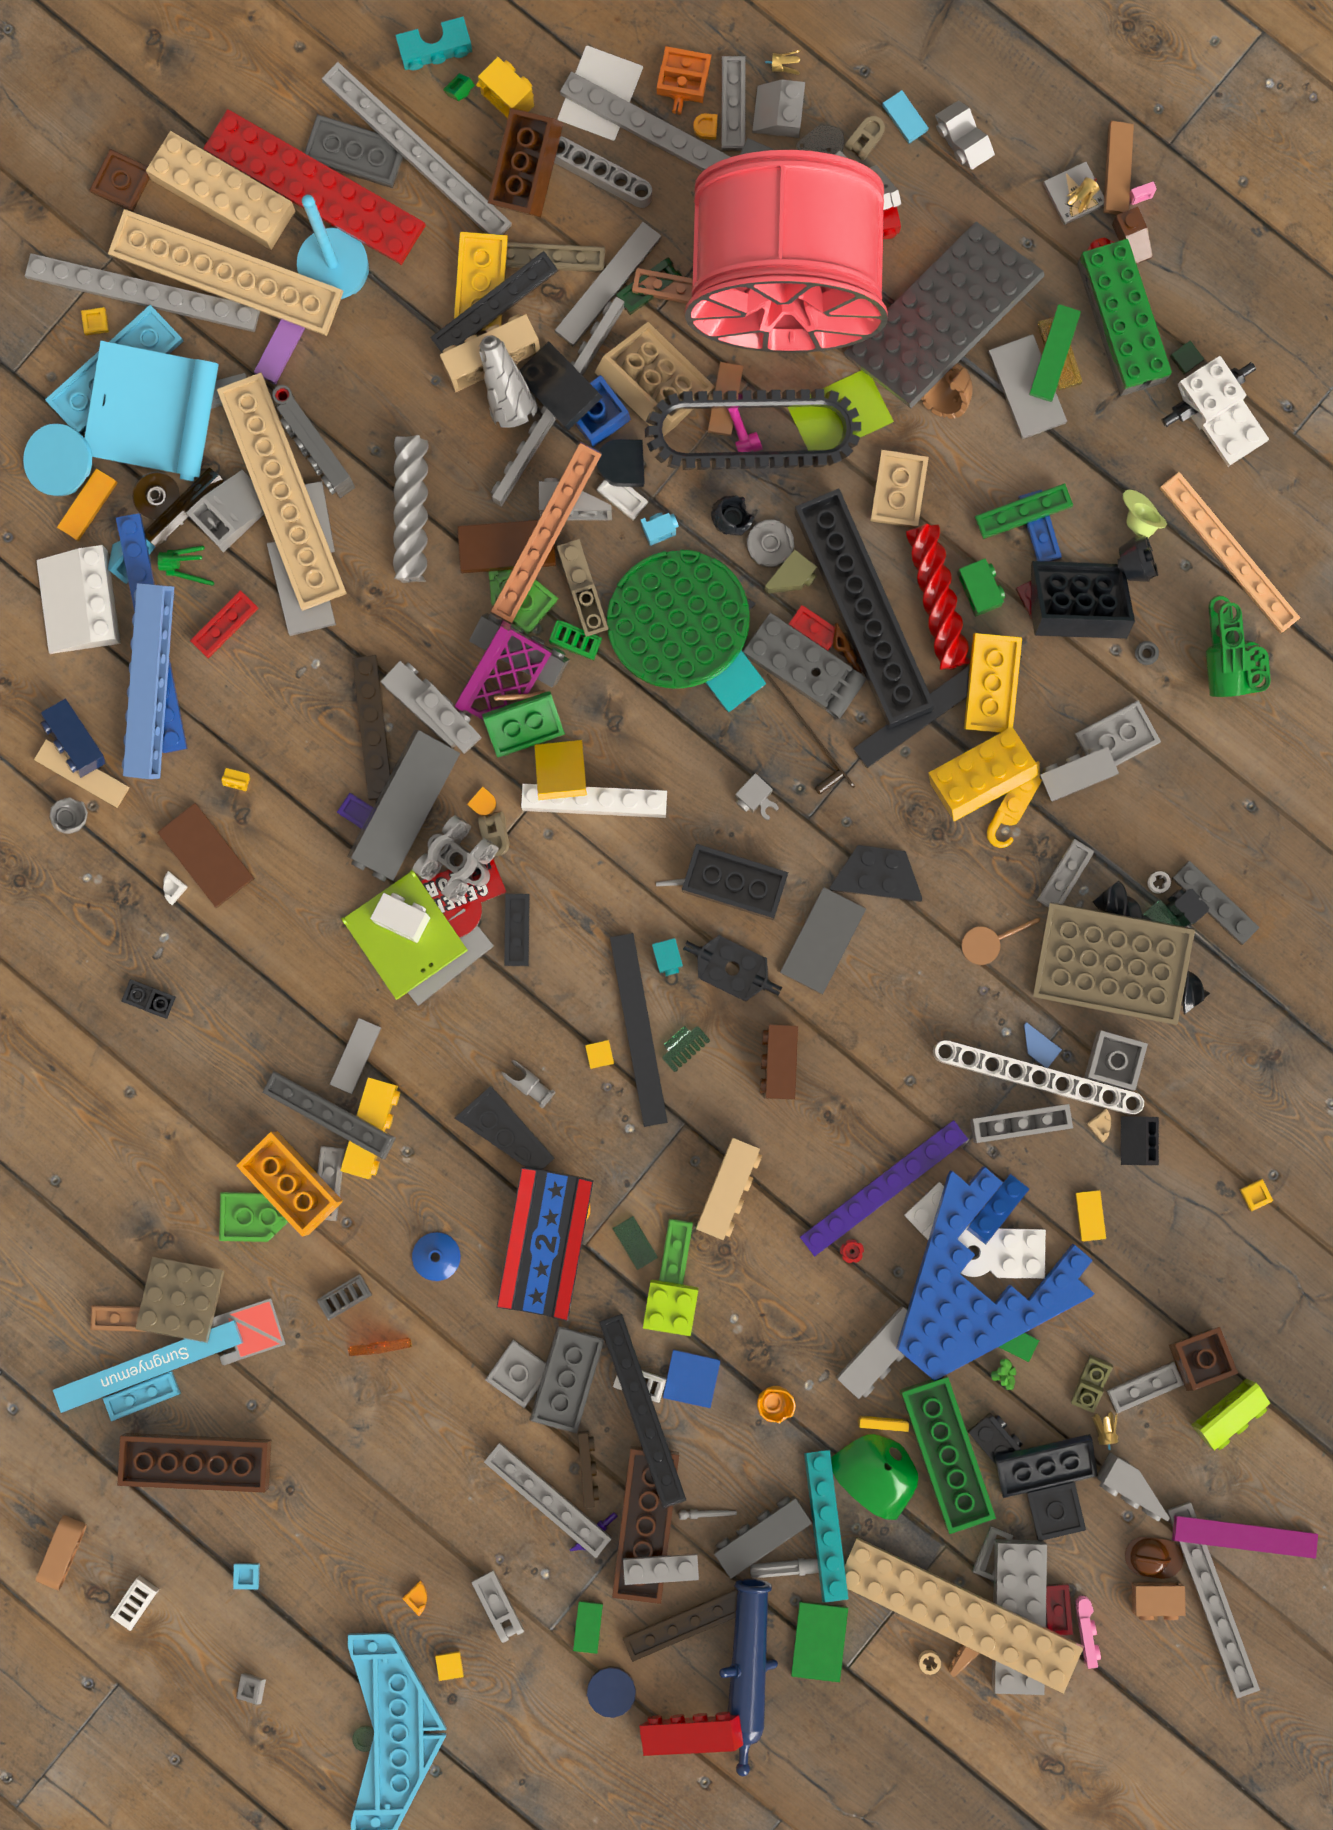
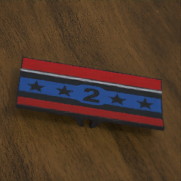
M521 1167L496 1308L523 1311L568 1321L594 1180L543 1169Z

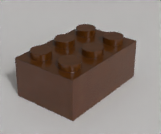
M768 1025L767 1030L762 1031V1045H766V1054L761 1055V1069H765V1079H760V1093H764V1099H795L798 1026Z

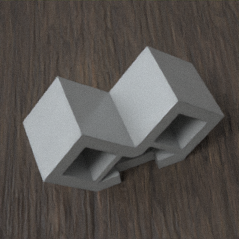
M958 100L935 115L938 122L936 125L937 131L946 139L954 151L959 164H964L972 170L995 155L988 135L976 127L968 106Z

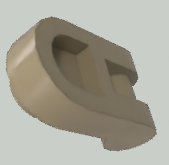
M877 116L867 117L849 138L845 147L850 151L854 150L858 153V157L864 161L884 134L885 125L882 119ZM861 137L868 141L865 146L858 142Z
M500 811L494 813V816L487 817L485 815L479 817L478 823L482 840L484 837L499 848L495 856L504 855L509 849V838L504 813ZM496 825L497 832L491 833L490 826Z

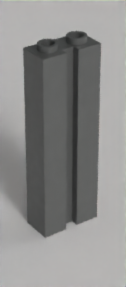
M420 730L413 731L347 856L353 860L351 865L363 871L365 867L374 871L372 876L384 882L386 878L394 880L460 755L458 751Z

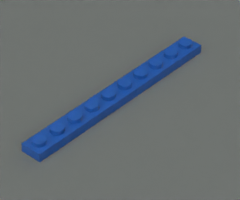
M140 513L116 518L134 612V592L137 589V583L155 585ZM170 658L163 753L188 749Z

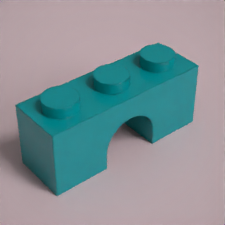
M464 16L441 22L443 36L438 42L433 44L424 42L420 37L418 29L395 35L404 69L418 70L426 64H440L448 58H463L470 52H473Z

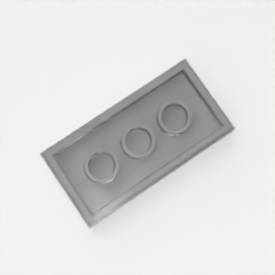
M1033 334L989 350V357L1021 439L1067 423L1056 391L1052 402L1029 395L1041 359V353Z
M276 542L267 543L289 636L336 625L330 601L303 611L301 610Z
M462 909L459 913H457V914H456L455 916H453L451 919L455 918L456 916L460 915L461 913L465 912L466 910H465V909ZM478 925L469 934L460 937L468 949L467 952L408 992L418 1006L494 947Z

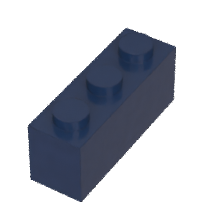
M66 698L41 712L43 721L40 724L47 735L52 734L55 739L53 744L59 754L64 752L68 759L65 762L72 773L77 772L79 777L82 778L105 764L104 755Z

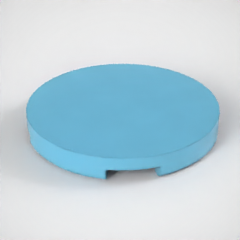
M63 424L43 426L30 437L25 447L23 456L25 473L31 484L45 494L53 496L70 495L77 491L86 477H89L92 467L90 446L84 437L71 426Z

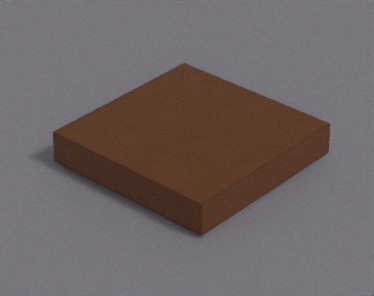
M109 149L89 191L133 212L150 179L146 172L148 166Z

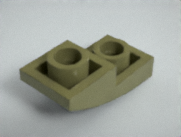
M1089 1355L1073 1394L1071 1404L1094 1413L1113 1365Z

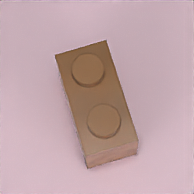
M1132 1582V1612L1139 1616L1140 1620H1154V1616H1164L1165 1620H1178L1179 1616H1186L1185 1586L1181 1582Z

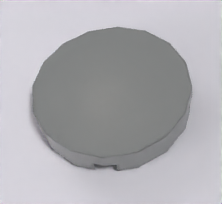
M764 520L757 523L747 538V550L750 557L758 565L764 567L782 565L794 549V537L791 530L777 520Z

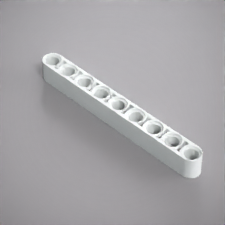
M944 1040L938 1042L933 1048L934 1058L948 1065L1125 1114H1137L1144 1107V1100L1140 1094L951 1041ZM941 1045H947L950 1048L951 1054L948 1058H942L939 1055L938 1050ZM965 1051L971 1052L974 1056V1061L971 1065H966L962 1061V1055ZM988 1058L996 1060V1070H987L985 1062ZM1012 1064L1020 1067V1075L1017 1078H1013L1009 1074V1067ZM1035 1071H1040L1044 1076L1041 1084H1036L1032 1080V1075ZM1059 1077L1064 1078L1067 1082V1087L1063 1091L1058 1090L1055 1085ZM1082 1084H1087L1090 1087V1094L1087 1097H1082L1079 1093V1087ZM1106 1090L1111 1091L1114 1096L1110 1104L1105 1103L1102 1098ZM1129 1097H1133L1137 1101V1106L1134 1110H1129L1126 1106V1100Z

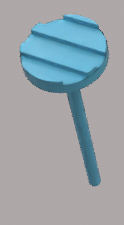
M303 196L302 204L314 233L304 241L298 252V274L342 289L344 292L341 299L356 294L365 284L369 273L368 257L364 246L360 241L338 228L325 229L313 196Z

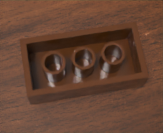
M510 108L488 204L541 218L563 122L554 118Z

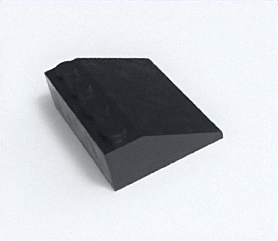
M1032 561L1031 617L1035 636L1127 639L1135 623L1127 578L1124 572L1121 573L1118 564Z

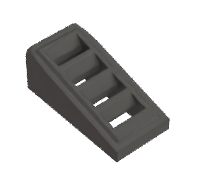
M360 1274L318 1298L317 1302L329 1321L372 1296V1293ZM357 1283L363 1294L362 1296H358L352 1284ZM345 1288H348L354 1298L352 1302L347 1297L344 1291ZM335 1294H340L345 1306L342 1307ZM326 1299H331L336 1308L335 1312L332 1311Z

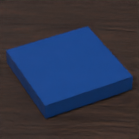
M673 1349L663 1398L711 1408L721 1360Z

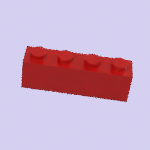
M720 1712L715 1714V1716L709 1717L707 1713L694 1714L691 1718H685L684 1714L670 1716V1719H662V1716L657 1715L648 1717V1721L639 1726L643 1756L732 1752L743 1746L739 1715H730V1712Z

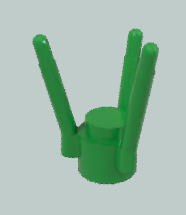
M204 546L159 552L158 569L166 571V576H177L202 584L214 585V582L211 580L175 571V569L180 568V561L202 559L201 555L180 556V554L204 550Z

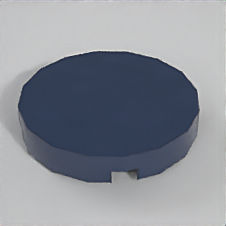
M609 1666L598 1670L588 1683L587 1697L589 1704L596 1713L603 1717L614 1718L621 1716L631 1708L635 1701L636 1688L634 1681L627 1672L619 1667Z

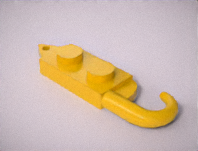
M1039 761L1036 762L1038 776L1007 792L987 829V839L994 847L1005 848L1013 842L1012 837L1007 841L1000 842L996 839L995 833L1001 823L1012 826L1021 819L1042 781L1040 779Z

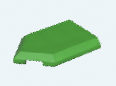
M512 570L489 571L492 606H494ZM535 579L513 623L522 628L527 635L530 634L556 604L558 598Z
M220 1192L219 1241L268 1242L288 1223L262 1193Z

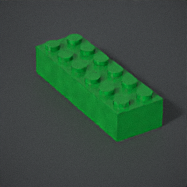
M945 1375L935 1381L930 1379L900 1389L948 1533L952 1534L996 1519L948 1376Z

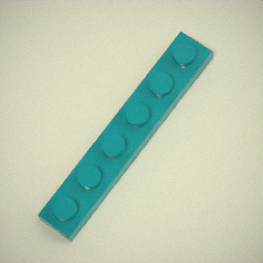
M830 1450L804 1453L822 1602L847 1600L849 1598Z

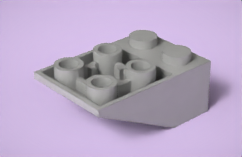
M243 470L207 493L186 512L190 519L223 553L264 515L252 480Z
M1110 1452L1099 1470L1098 1476H1096L1101 1482L1099 1486L1114 1496H1117L1118 1493L1122 1494L1121 1499L1136 1509L1142 1506V1511L1153 1519L1160 1521L1163 1518L1168 1521L1169 1516L1141 1472L1130 1463Z

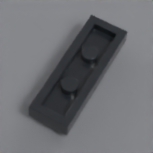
M505 894L504 966H529L530 894Z

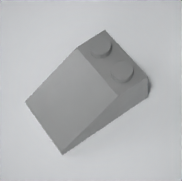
M546 478L544 482H539L540 517L559 483L557 478ZM582 491L567 520H612V508L610 504Z

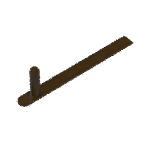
M767 674L766 677L838 769L815 787V791L818 794H822L843 777L854 788L855 786L770 675Z

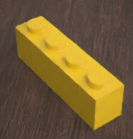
M368 1078L357 1116L383 1131L386 1128L390 1129L394 1116L390 1114L392 1105H397L400 1097V1091H397L398 1086ZM349 1141L340 1171L371 1179L372 1175L376 1176L380 1162L376 1161V1155Z

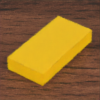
M1100 1190L1075 1193L1081 1241L1106 1239Z
M860 1416L858 1420L860 1428L909 1432V1422L906 1419Z

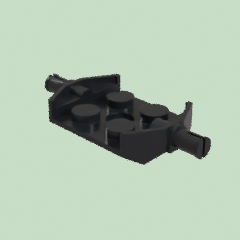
M718 935L703 947H699L687 940L685 944L687 946L683 948V950L696 955L695 957L698 960V979L745 1002L761 990H767L778 996L779 991L782 989V986L768 979L766 957L746 949L721 935ZM729 962L737 963L739 966L738 974L734 976L727 974L725 970L726 965Z

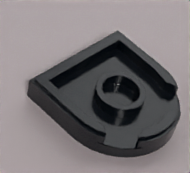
M616 439L605 443L599 450L602 455L596 464L598 474L612 486L644 487L643 440Z

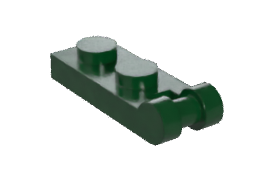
M669 257L650 269L651 271L661 273L665 271L667 274L682 276L679 270L676 271L672 266L673 262ZM642 275V276H640L639 283H641L643 280H645V279L648 278L649 276H647V275ZM656 277L662 281V287L654 290L661 291L674 281ZM634 281L616 294V297L624 301V307L629 315L654 298L653 295L632 293Z

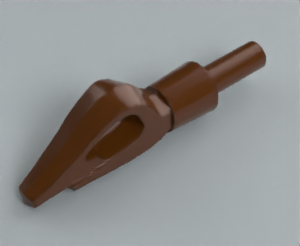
M835 623L833 647L837 651L844 652L847 662L851 663L854 670L861 674L862 671L856 661L857 656L851 649L839 624ZM838 637L840 639L841 646H838L837 644Z

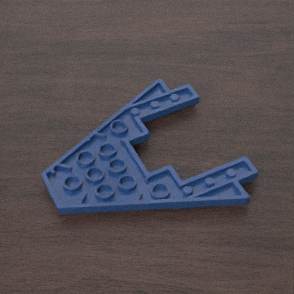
M983 1166L968 1184L953 1171H949L896 1347L898 1351L934 1381L1095 1294L1078 1280L1093 1260L1074 1244L1069 1247L1028 1299L1011 1285H1008L994 1303L960 1274L975 1254L963 1245L958 1238L1003 1183Z

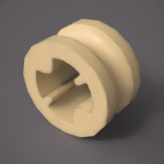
M925 1650L918 1657V1663L922 1672L932 1675L939 1671L941 1660L935 1651ZM929 1656L933 1657L936 1663L935 1666L930 1665L931 1668H926L924 1659L927 1658L929 1660Z

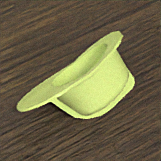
M1126 490L1123 493V500L1129 509L1126 520L1127 526L1138 537L1146 536L1149 538L1158 528L1161 529L1167 526L1166 520L1159 514L1147 497L1134 490Z

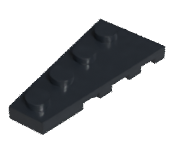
M492 1086L455 1117L456 1120L525 1167L544 1169L555 1159Z

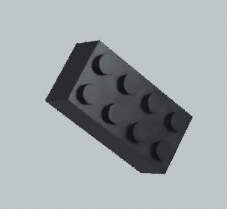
M696 844L682 892L774 920L789 872Z

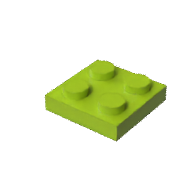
M651 1280L643 1329L691 1336L699 1287Z

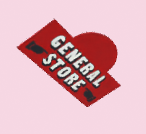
M494 859L488 864H483L490 873L488 883L485 886L477 887L467 882L469 889L458 902L450 901L440 893L450 880V874H454L450 869L436 874L431 880L424 879L421 881L445 918L450 920L448 922L459 938L469 934L478 925L482 915V902L506 893ZM476 869L473 872L472 878L474 881L480 879V869ZM462 909H465V910H466V911H464L463 913H461L460 915H458V916H456L455 918L451 919L453 916H455L457 913H459Z

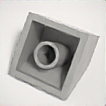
M778 80L758 85L752 133L799 138L805 82Z

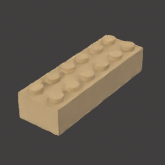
M172 131L169 132L146 169L148 176L153 182L269 250H272L295 213L292 201Z

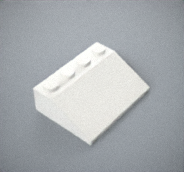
M103 545L78 548L37 560L49 654L120 644L111 572L108 570L109 554Z

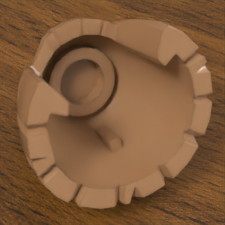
M957 363L920 399L923 400V405L928 410L931 409V412L935 415L943 416V418L948 417L952 419L962 416L966 412L972 398V380L967 369Z

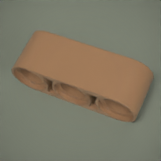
M66 1515L62 1516L37 1574L36 1582L55 1590H60L85 1533L87 1524Z

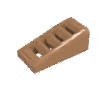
M961 1645L949 1665V1673L953 1677L958 1675L979 1652Z

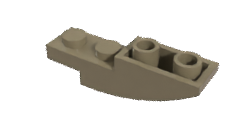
M580 539L558 545L557 550L585 636L609 630Z

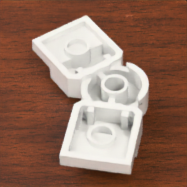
M940 1182L904 1214L927 1240L930 1236L944 1188ZM999 1228L985 1245L965 1229L958 1240L967 1248L971 1245L977 1246L979 1252L977 1257L971 1259L961 1274L977 1277L990 1271L997 1278L1045 1279L1046 1230Z

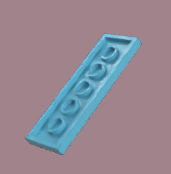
M149 305L109 342L170 354L183 342V339ZM99 351L45 399L59 416L80 434L86 430Z

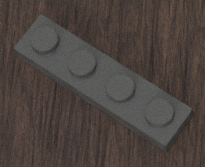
M1188 861L1172 878L1185 891L1193 889L1200 896L1199 900H1203L1208 905L1209 911L1207 913L1240 945H1243L1260 928L1191 861Z

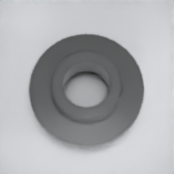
M1150 641L1140 643L1135 649V658L1142 665H1151L1159 657L1158 647ZM1143 650H1148L1150 657H1144L1142 654Z

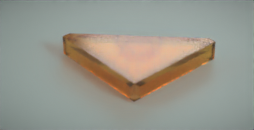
M403 1338L393 1341L374 1342L368 1345L350 1346L348 1352L349 1356L372 1355L410 1348L412 1344L411 1339Z

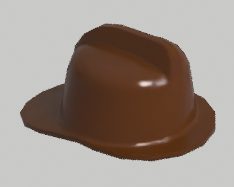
M1138 1537L1127 1545L1125 1551V1561L1128 1568L1135 1574L1145 1577L1171 1578L1181 1570L1184 1562L1180 1547L1167 1539Z

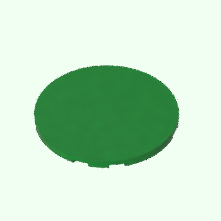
M693 550L663 551L638 562L618 582L607 609V626L609 629L607 632L612 648L620 662L639 679L663 688L694 687L717 677L737 658L744 646L749 631V605L745 591L738 578L725 564L716 558Z

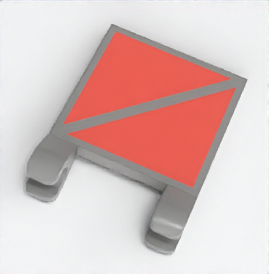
M271 1298L215 1316L211 1328L235 1320L243 1343L235 1346L236 1351L220 1357L222 1365L286 1345Z

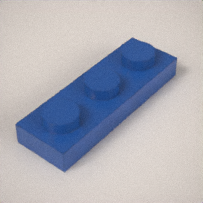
M1010 1174L966 1230L986 1245L1029 1191V1188Z

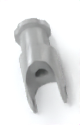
M512 1060V1063L524 1073L525 1078L521 1081L513 1080L504 1072H501L502 1076L524 1095H530L540 1103L539 1107H545L554 1096L555 1091L546 1088L539 1082L540 1079L517 1061Z

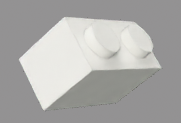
M383 893L370 919L375 924L418 943L430 920V917L425 913L426 909L416 903H413L412 906L404 903L405 899L395 893H392L391 896Z

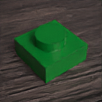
M459 73L443 90L448 97L460 101L469 95L470 90L475 84L471 78Z

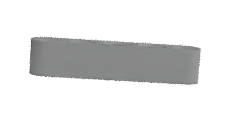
M563 136L560 137L558 147H563L565 150L562 153H556L555 164L636 207L645 208L649 206L652 201V187L648 181ZM579 157L586 160L583 164L579 165L573 162ZM598 168H602L606 170V173L603 175H596L594 171ZM623 179L627 183L624 186H617L615 182ZM644 190L648 194L645 197H638L636 192Z

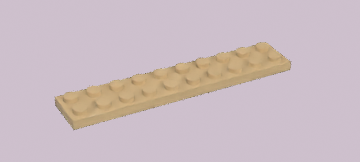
M125 209L108 252L112 257L325 336L328 335L344 292L342 289Z
M258 373L217 389L301 610L309 609L347 594L263 374Z
M860 1538L856 1539L844 1566L847 1589L1064 1694L1084 1646Z

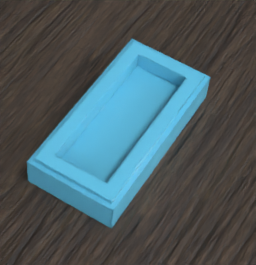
M903 91L883 102V108L908 144L928 131V126Z

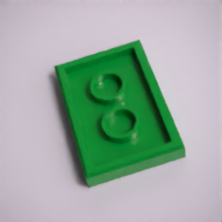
M550 691L482 714L497 758L565 735Z
M799 1601L791 1677L840 1683L848 1607Z

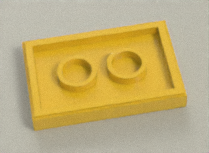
M582 740L535 745L538 800L587 795Z

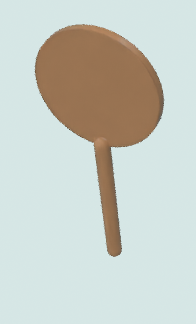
M1040 918L1033 919L998 936L987 927H975L969 930L962 940L963 954L974 964H988L998 956L1001 939L1040 922Z

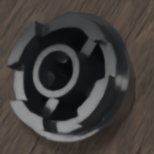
M1135 536L1119 548L1120 558L1117 559L1121 573H1125L1128 581L1150 582V579L1158 576L1157 564L1154 562L1152 554L1153 550L1146 536L1139 538Z

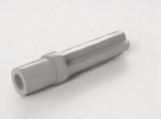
M798 1558L794 1561L750 1565V1575L752 1578L798 1574L799 1576H805L806 1574L819 1573L817 1558Z

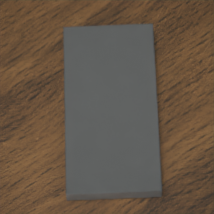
M318 114L304 152L335 171L390 188L394 187L403 156L378 133Z
M823 887L780 973L823 995L866 908Z
M557 1325L529 1419L530 1421L577 1433L604 1343L603 1338Z

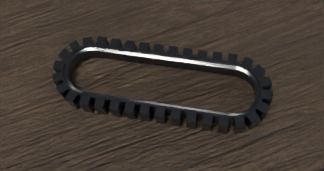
M801 389L796 392V399L795 390H785L782 392V399L781 390L769 391L767 399L766 390L755 391L753 399L751 397V390H742L738 393V400L737 391L725 392L723 394L724 400H722V391H712L709 394V400H707V391L696 392L694 400L692 391H683L680 394V401L677 393L667 396L665 401L662 399L653 408L654 411L649 413L646 420L647 423L654 426H647L645 428V438L654 437V440L647 443L650 452L659 448L660 452L655 458L660 463H663L669 457L667 467L673 469L680 467L682 461L683 470H692L696 468L695 461H697V470H707L710 468V461H712V470H720L725 467V460L726 469L740 467L739 460H741V469L754 467V460L756 469H764L769 466V459L770 468H780L782 466L794 468L798 466V459L799 468H808L812 465L813 467H824L827 465V462L830 466L848 457L853 452L852 448L858 445L860 437L854 434L861 431V422H852V419L858 417L859 413L856 407L849 411L846 409L851 404V401L844 396L837 402L839 393L832 390L827 392L824 397V389H815L810 392V389ZM825 407L836 412L843 425L842 438L836 447L829 450L682 453L669 447L662 433L663 421L670 412L679 409Z

